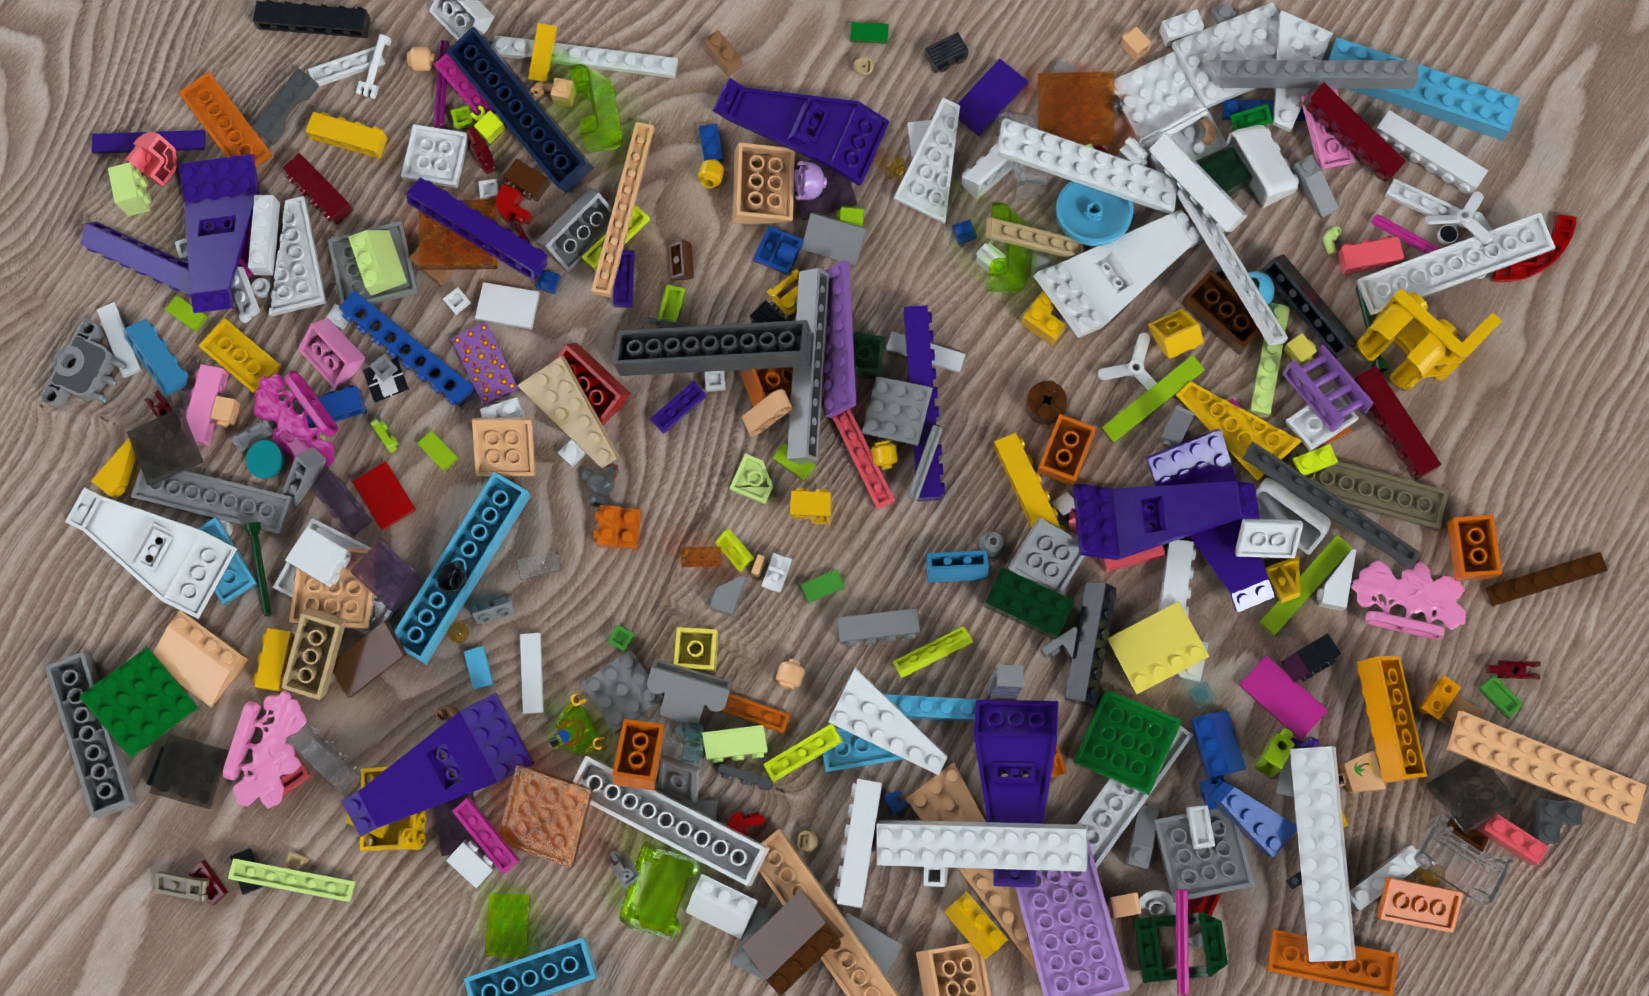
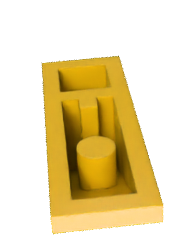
M130 436L91 481L112 498L116 499L121 496L129 484L140 443Z

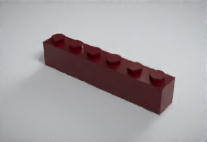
M1325 82L1316 86L1302 102L1306 110L1314 114L1324 127L1332 131L1334 137L1342 141L1351 153L1357 155L1361 163L1369 167L1378 179L1386 181L1392 178L1406 162Z
M1377 366L1355 377V382L1373 401V405L1368 411H1371L1376 425L1385 432V438L1388 443L1392 444L1396 449L1397 457L1406 464L1409 475L1417 481L1439 468L1442 464Z

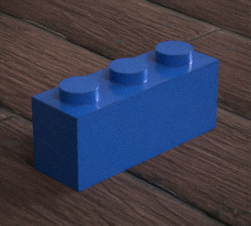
M346 386L341 391H330L325 393L324 396L318 397L335 422L367 413L362 391L357 386ZM307 415L308 426L310 428L317 427L310 416Z

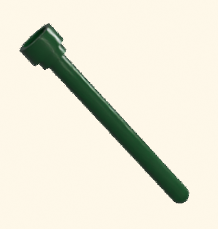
M1357 285L1356 292L1367 330L1373 322ZM1381 354L1371 365L1372 367L1377 366L1380 372L1389 370L1388 363Z
M261 522L244 524L245 532H248V536L251 537L263 614L269 617L271 615V607L259 541L260 530H262Z

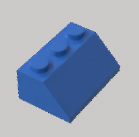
M1228 711L1192 718L1189 721L1206 780L1246 770Z

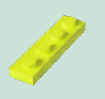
M637 205L634 206L625 244L650 221L649 216ZM606 234L582 256V259L594 271L597 270Z
M963 626L892 662L900 677L903 678L973 643V640Z
M830 724L763 765L772 782H776L844 741L835 725Z

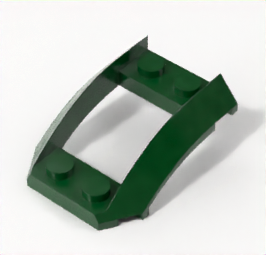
M1204 912L1188 913V924L1200 923L1205 965L1189 966V978L1213 977L1215 973L1228 964L1222 921ZM1176 915L1134 919L1141 971L1140 976L1143 983L1177 980V968L1162 969L1157 928L1176 926Z

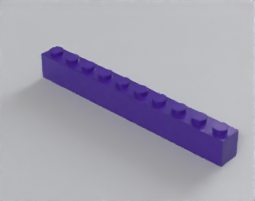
M928 305L904 307L903 312L908 382L932 388L919 445H913L915 474L932 426L936 425V418H939V406H935L938 390L937 387L933 386V380H936V368H932V361H935V351L930 346V342L934 341L933 330H929V323H932V312L928 311ZM937 444L917 502L941 500L942 494H945V484L941 483L940 475L944 474L943 463H939V456H942L941 444Z

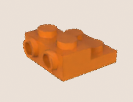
M600 505V510H596L595 521L599 522L598 529H594L593 540L597 541L598 547L638 549L641 509Z

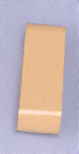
M785 390L774 391L742 416L750 436L762 433L792 410V405Z

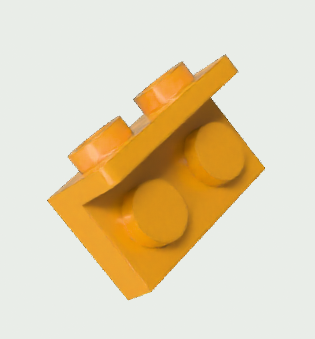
M1445 675L1440 677L1416 711L1422 716L1430 714L1437 720L1441 719L1460 691L1461 686Z

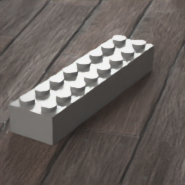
M81 652L45 666L91 817L101 819L139 804L121 747L79 698L82 693L100 681L93 656L86 652Z

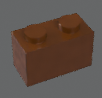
M517 158L503 176L507 186L520 191L521 195L529 201L533 199L538 202L550 186L546 176Z

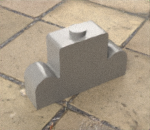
M654 659L647 681V687L652 693H665L660 709L661 716L694 726L699 724L704 705H707L709 710L715 712L724 709L732 685L731 681L659 659Z

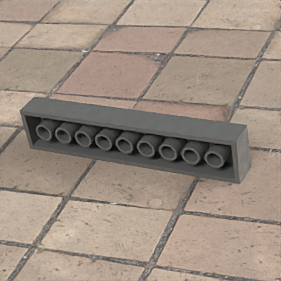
M807 320L618 331L613 364L620 376L807 367L810 364L812 331Z

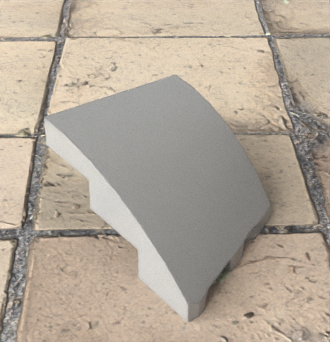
M846 912L845 920L886 976L903 945Z

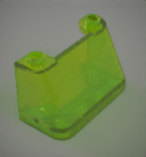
M570 65V75L574 81L577 94L583 93L586 95L587 100H591L593 115L584 117L580 122V132L587 153L619 147L623 142V135L612 81L586 65Z
M992 202L990 217L1028 227L1026 220L1009 205ZM1006 243V258H996L990 263L987 291L1017 293L1025 288L1027 268L1026 247Z
M644 842L635 864L640 877L628 886L620 910V921L630 929L675 940L676 935L681 930V923H679L676 915L688 878L698 875L701 867L700 861L689 855L650 842Z

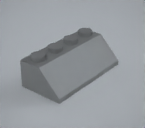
M589 188L536 242L554 261L569 273L582 260V256L606 234L613 209L599 192Z

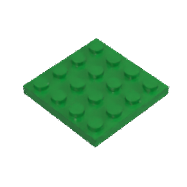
M148 647L79 696L81 701L130 759L198 710V706Z
M1105 690L1073 763L1150 796L1182 720Z

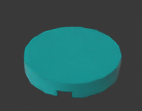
M260 440L254 443L246 456V466L249 472L255 477L269 479L278 475L285 462L281 446L269 440Z

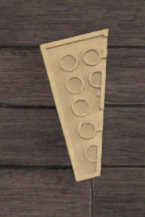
M564 356L559 357L517 385L601 468H605L607 465L620 459Z

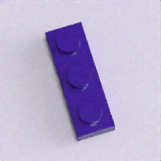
M623 250L614 283V308H633L634 250Z
M693 381L654 414L650 420L664 434L703 401L707 394Z

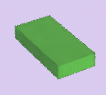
M837 569L801 584L808 604L845 589Z
M1492 675L1478 688L1507 719L1524 705L1495 675Z

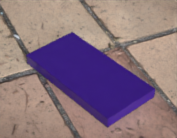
M999 59L959 101L958 120L979 137L1028 85V81L1003 60Z

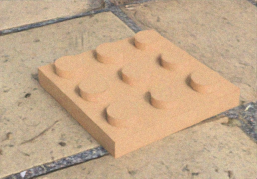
M532 418L472 419L476 476H491L493 472L501 476H535Z

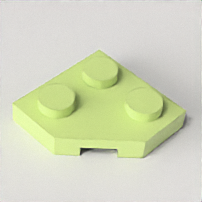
M745 453L729 489L766 505L774 487L765 464L762 460Z

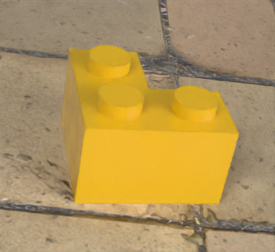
M1044 290L1025 313L1021 322L1024 327L1051 346L1062 335L1066 324L1053 316L1057 308Z
M796 488V491H791L790 518L810 519L813 524H831V492H827L825 489H816V492H812L805 488Z

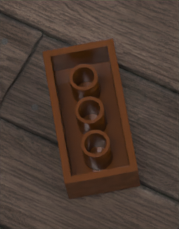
M1212 270L1193 287L1181 303L1239 355L1261 333L1237 292Z

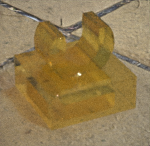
M1421 865L1418 867V874L1424 880V884L1437 886V880H1444L1445 872L1439 866Z

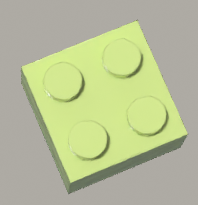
M130 162L108 168L115 204L127 216L150 211L151 197L146 191L148 182L145 175H142L139 169L135 168Z

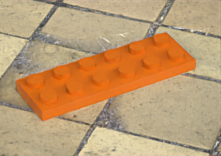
M210 71L178 92L226 157L254 154L256 168L273 157Z
M1272 929L1266 971L1393 996L1399 954L1355 945L1356 959L1309 962L1306 935Z

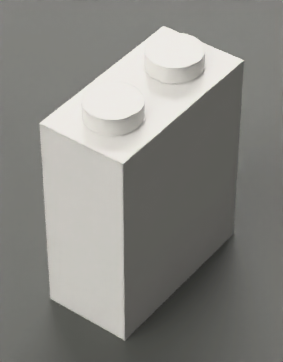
M306 527L285 561L330 588L332 584L334 585L338 581L339 573L343 567L345 568L349 564L352 554L318 532Z

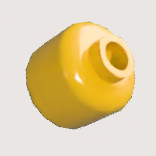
M715 159L702 162L698 173L700 183L706 188L719 186L725 171L723 165Z
M890 440L874 443L875 446L871 448L874 465L880 466L881 470L893 468L892 464L898 461L896 445L890 443Z

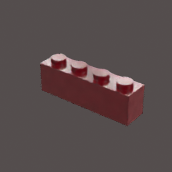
M300 153L282 167L287 173L284 176L291 184L295 182L299 186L297 187L298 191L304 197L308 195L311 198L309 202L316 209L320 207L324 211L321 214L328 222L332 220L338 225L353 211V208L346 199Z

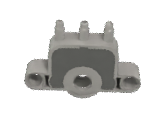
M83 320L68 346L58 350L54 356L53 367L55 370L41 394L42 400L53 408L63 407L70 395L84 401L95 399L107 403L108 397H105L100 392L105 383L113 386L118 384L117 380L110 377L113 368L116 366L126 369L127 367L126 363L115 358L112 352L99 344L103 336V329L93 320ZM76 360L75 365L69 368L70 363ZM56 395V398L51 401L52 397Z

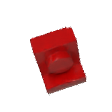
M502 184L496 196V207L502 219L510 224L513 218L517 223L530 225L533 219L531 213L519 207L523 199L520 191Z
M740 811L728 820L726 826L748 836L746 828L766 824L765 816L760 815L759 812L747 814L748 818L744 819L743 812Z

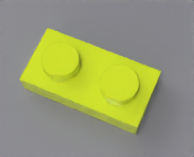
M1330 444L1295 457L1292 460L1296 470L1304 476L1338 463Z
M730 528L725 530L715 542L739 572L745 570L754 559Z

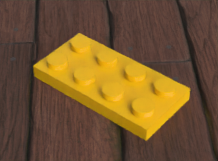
M226 318L198 345L254 394L260 387L259 380L262 376L270 378L282 367Z

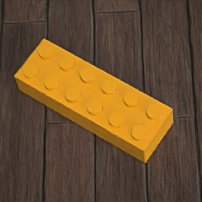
M1377 656L1357 661V671L1361 679L1362 694L1365 697L1366 712L1370 719L1371 734L1374 737L1375 752L1379 760L1380 775L1383 778V782H1400L1427 777L1400 656Z

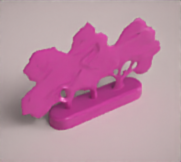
M290 371L284 378L291 392L284 390V382L280 374H274L270 378L262 376L259 380L260 387L255 391L254 415L263 421L271 420L277 423V427L273 430V439L281 446L283 455L292 454L294 462L298 454L313 447L327 459L324 465L327 468L335 461L333 456L334 445L329 441L322 440L320 438V431L327 437L334 436L339 430L335 421L297 372ZM285 395L286 398L289 396V399L280 401L279 396ZM296 398L305 411L302 414H297L294 411L293 399ZM307 415L310 416L317 427L310 428L308 426ZM316 434L317 438L314 441L312 438Z

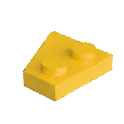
M1299 556L1265 568L1270 585L1281 603L1300 597Z

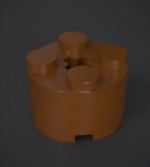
M1052 380L1035 384L1030 389L1026 401L1028 416L1034 422L1044 425L1057 422L1059 414L1063 415L1067 404L1066 393L1060 385Z

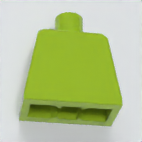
M1283 728L1280 734H1275L1267 743L1254 769L1269 778H1273L1280 772L1290 755V749H1293L1295 745L1290 741L1294 735L1293 732Z

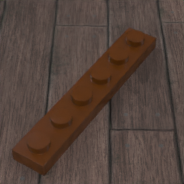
M1601 552L1494 584L1485 589L1491 605L1494 607L1608 571Z

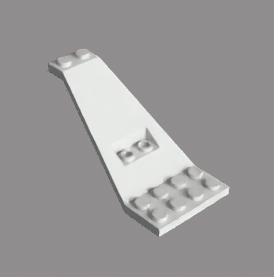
M1179 210L1126 233L1112 243L1097 246L1064 262L1038 271L1033 277L1076 336L1080 338L1103 328L1187 249L1200 244L1204 239L1198 229L1191 223L1188 216L1182 210Z
M86 487L82 490L65 521L84 531L161 601L199 619L237 550L236 547L201 529L104 497ZM157 537H161L163 539V543L157 544L155 542V539ZM147 555H152L153 561L148 562L146 561L145 557Z

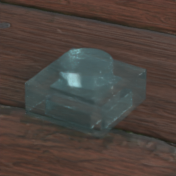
M1207 681L1187 691L1198 709L1216 699Z

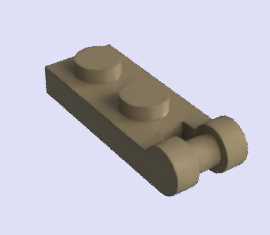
M159 871L156 872L154 893L195 901H207L208 893H206V890L209 886V879ZM195 886L198 887V892H195Z

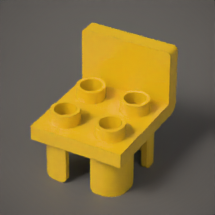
M1401 288L1379 313L1373 324L1366 330V333L1357 341L1356 346L1359 352L1370 362L1374 361L1392 342L1399 346L1408 356L1390 375L1389 379L1399 389L1410 391L1423 378L1433 377L1438 381L1446 379L1503 320L1492 312L1461 342L1456 338L1458 332L1450 322L1444 319L1438 321L1426 311L1428 305L1419 294L1415 292L1408 294Z

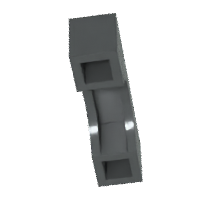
M297 68L252 128L275 145L286 130L285 124L288 115L297 104L310 99L319 87L317 82Z

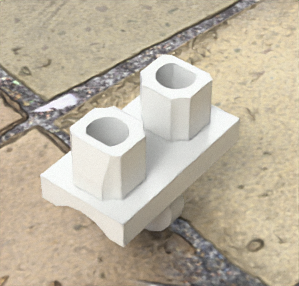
M773 553L762 587L781 593L792 559Z

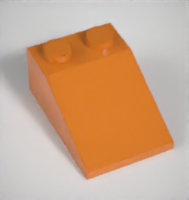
M793 367L744 370L740 374L753 407L771 393L780 389L785 390L788 399L791 398Z

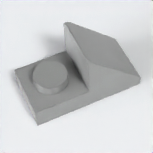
M1077 628L1070 629L1044 646L1040 651L1044 658L1048 655L1051 658L1061 652L1059 648H1062L1071 660Z

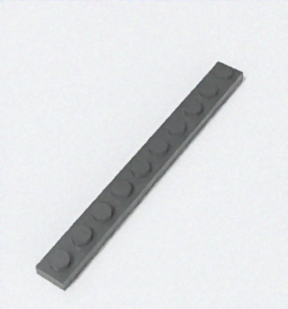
M1253 441L1248 446L1242 459L1407 568L1411 569L1415 565L1420 551Z

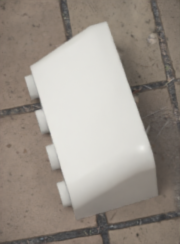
M1255 125L1237 129L1229 134L1226 141L1228 144L1227 149L1262 208L1297 191L1299 179L1290 170L1288 160L1281 155L1280 147L1271 138V132L1267 126Z
M1270 477L1265 478L1256 490L1260 519L1301 520L1303 528L1298 548L1310 555L1327 534L1331 525L1330 519L1300 496Z

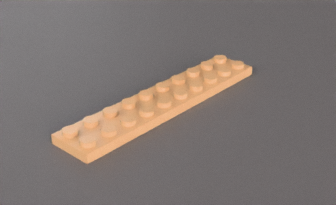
M1458 711L1447 751L1629 824H1636L1647 786L1645 784L1464 711Z
M778 829L761 844L770 849L759 872L784 906L800 889H803L844 934L820 959L846 996H899L783 831Z

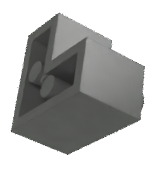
M1542 798L1533 800L1531 836L1546 844L1560 843V825H1582L1583 804Z

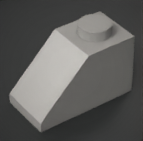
M740 576L717 587L715 593L711 592L708 600L710 609L734 618L747 581L746 577Z

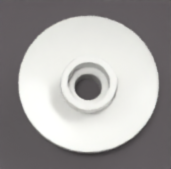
M1151 890L1139 898L1142 913L1138 914L1140 919L1176 915V902L1173 903V896L1166 891Z

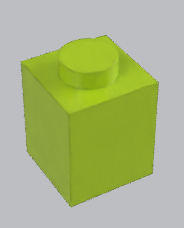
M842 205L841 210L837 209L836 219L863 227L865 207Z

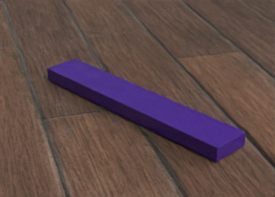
M204 130L155 132L167 140L176 151L205 150L206 132ZM147 132L92 134L91 152L93 154L131 153L135 148L133 143Z

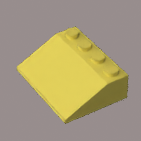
M1179 601L1110 636L1108 639L1136 694L1210 657Z

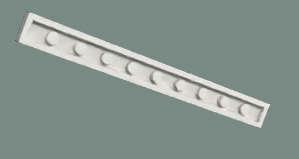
M495 35L493 46L502 57L531 60L535 40ZM554 43L551 63L676 78L678 58Z
M1179 189L1177 192L1178 198L1269 346L1285 343L1288 339L1287 335L1224 233L1216 226L1217 222L1213 217L1209 218L1202 211L1204 208L1200 203L1197 205L1190 199L1189 196L1191 194L1187 190Z

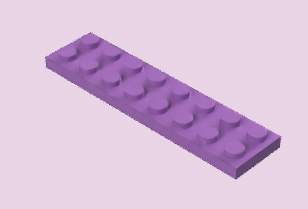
M842 260L825 270L830 276L823 388L825 416L830 418L856 406L849 261Z

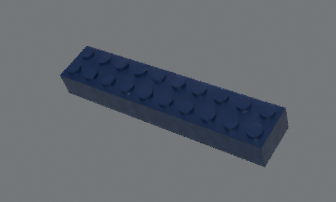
M473 26L446 51L558 189L567 193L594 168L480 30Z

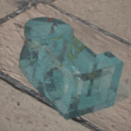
M685 723L681 761L700 763L703 754V724Z

